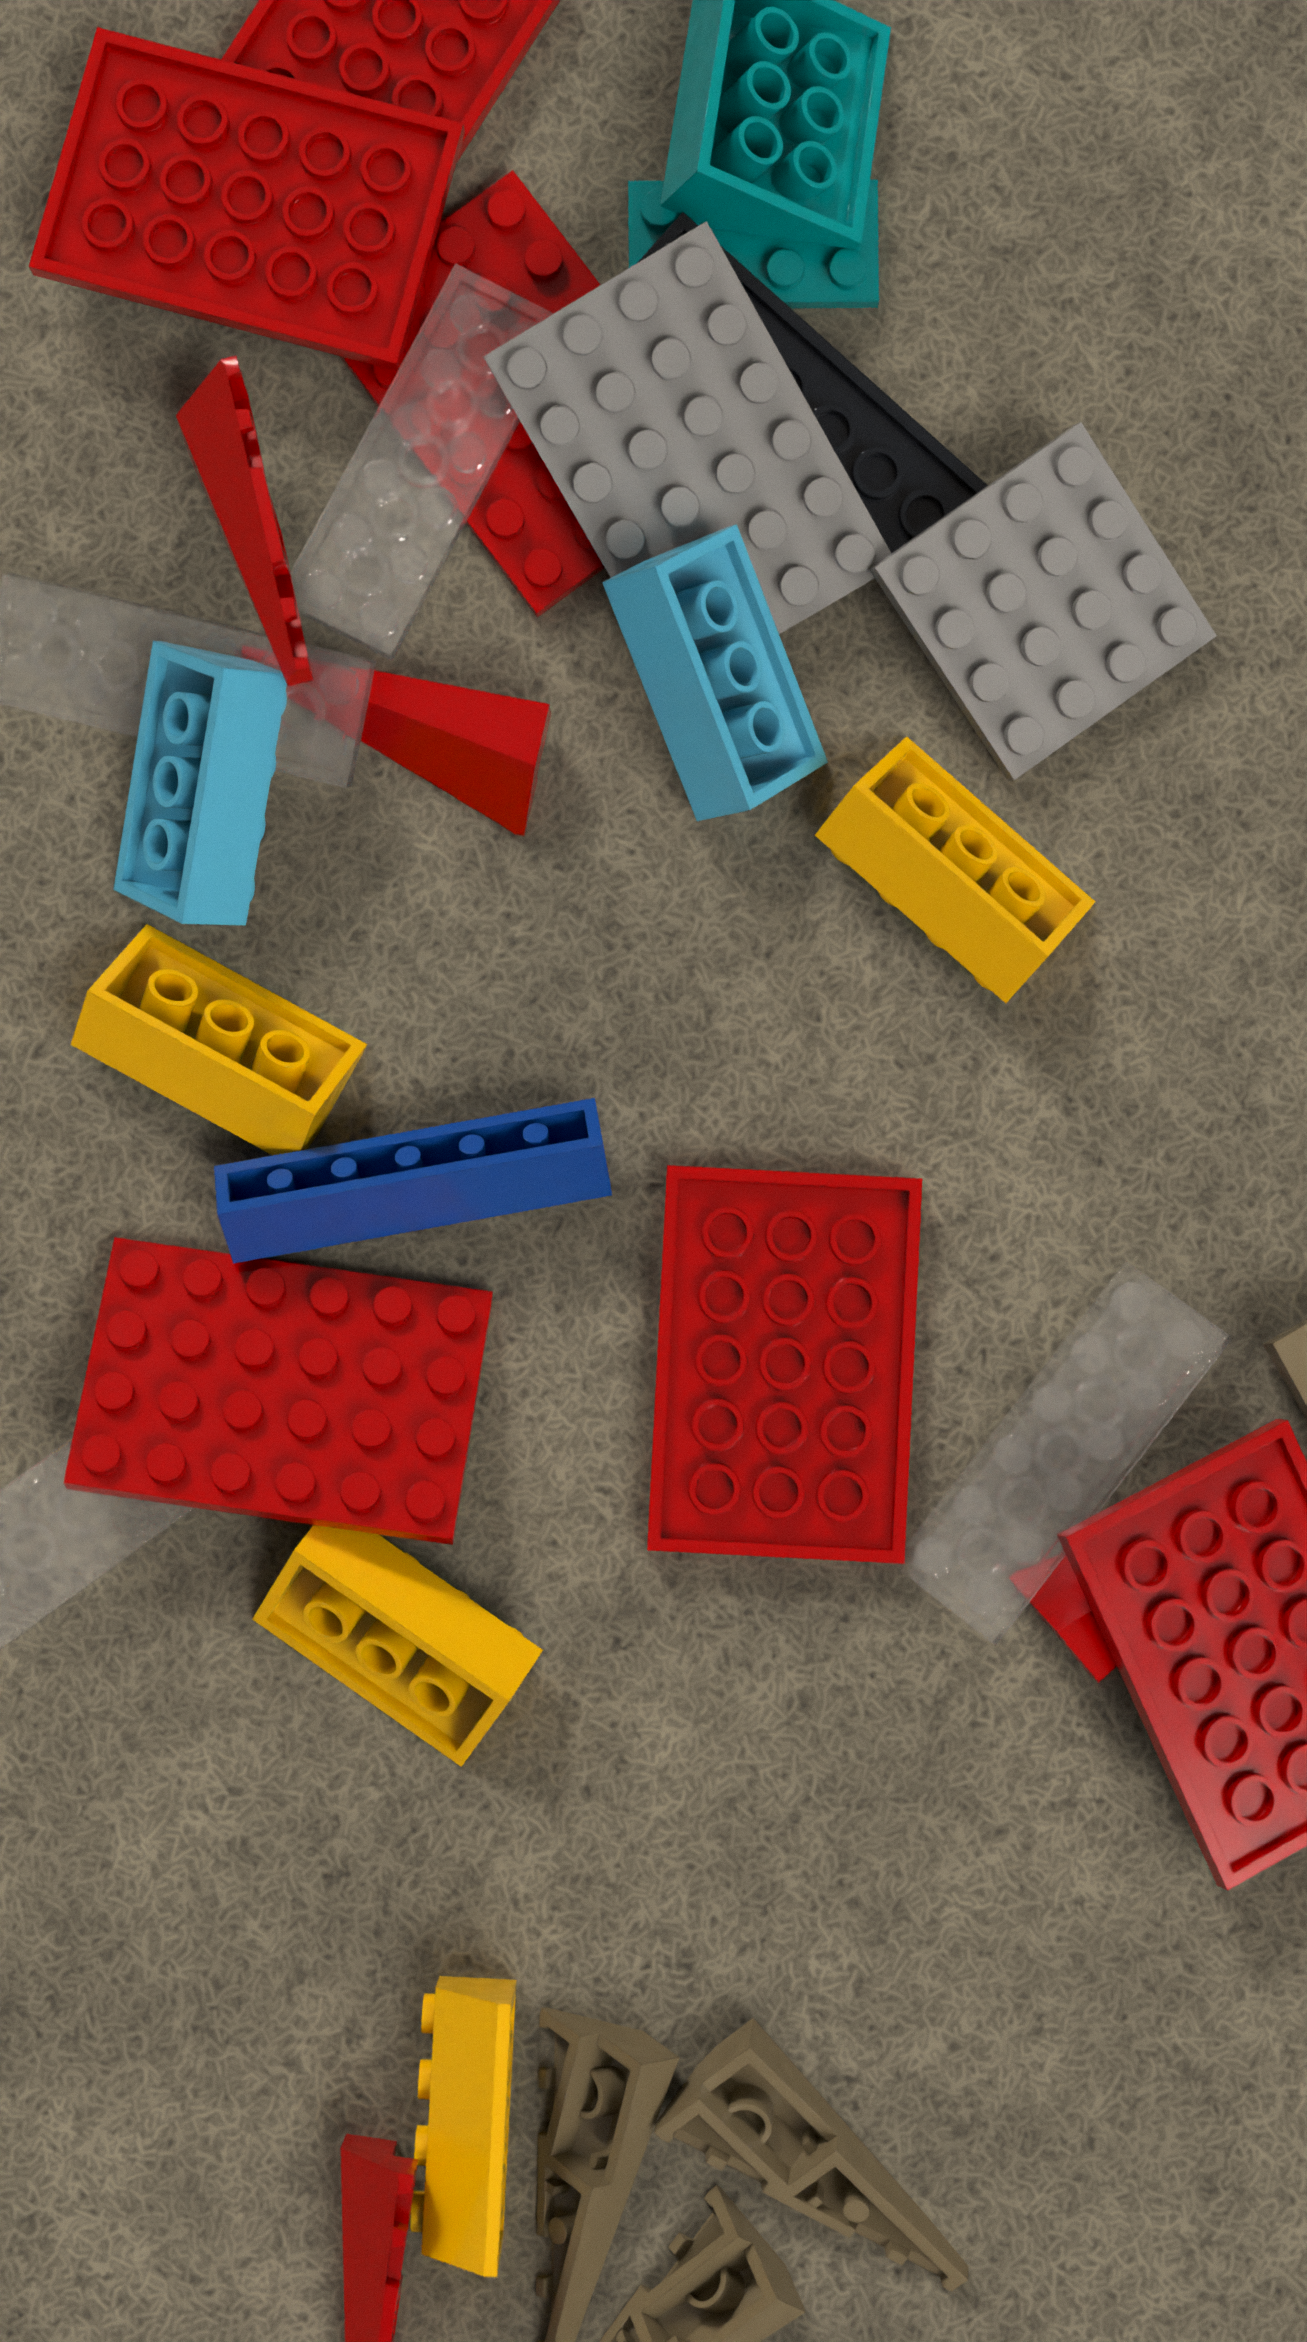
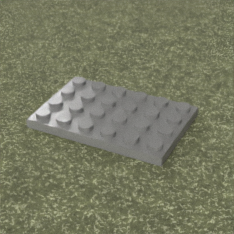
M707 221L483 356L610 578L645 560L737 524L778 633L781 634L873 580L874 576L869 569L892 554Z

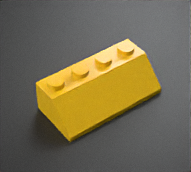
M907 736L850 789L815 834L830 849L836 859L843 864L849 865L878 891L885 902L898 908L925 932L927 938L934 945L947 951L972 973L975 980L982 987L992 991L1004 1003L1011 999L1095 903L1089 895Z
M148 924L143 927L88 989L70 1044L271 1155L301 1151L309 1148L320 1132L367 1047V1044Z
M317 1525L311 1527L294 1549L252 1618L263 1628L461 1767L509 1703L543 1651L525 1638L517 1629L502 1622L471 1600L467 1594L448 1584L421 1565L413 1556L401 1551L379 1534Z
M439 1976L435 1994L424 1993L422 2005L421 2033L433 2034L432 2059H421L419 2066L418 2099L430 2101L428 2125H417L414 2159H418V2166H426L425 2191H414L411 2232L422 2233V2255L484 2277H497L504 2234L517 1980Z

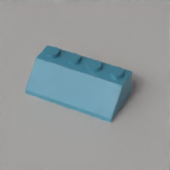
M737 524L645 560L602 582L697 821L751 810L828 763Z
M153 641L113 890L181 924L246 926L249 905L255 892L254 875L259 846L266 826L265 810L270 781L276 768L275 751L281 716L287 704V684L281 671L249 659L164 641Z

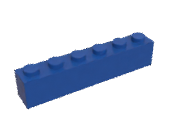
M595 1098L214 1166L217 1215L233 1264L612 1196Z

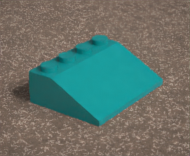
M692 0L660 206L678 214L684 212L692 220L701 224L707 221L710 228L715 230L850 249L857 248L862 242L891 27L835 0Z

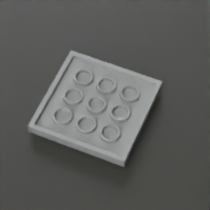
M1082 422L1067 429L869 569L1007 781L1020 777L1217 636Z

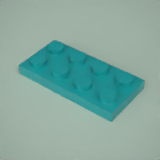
M870 179L862 242L855 249L711 228L719 244L790 308H878V179ZM628 181L629 268L637 264L680 215L660 206L664 181Z

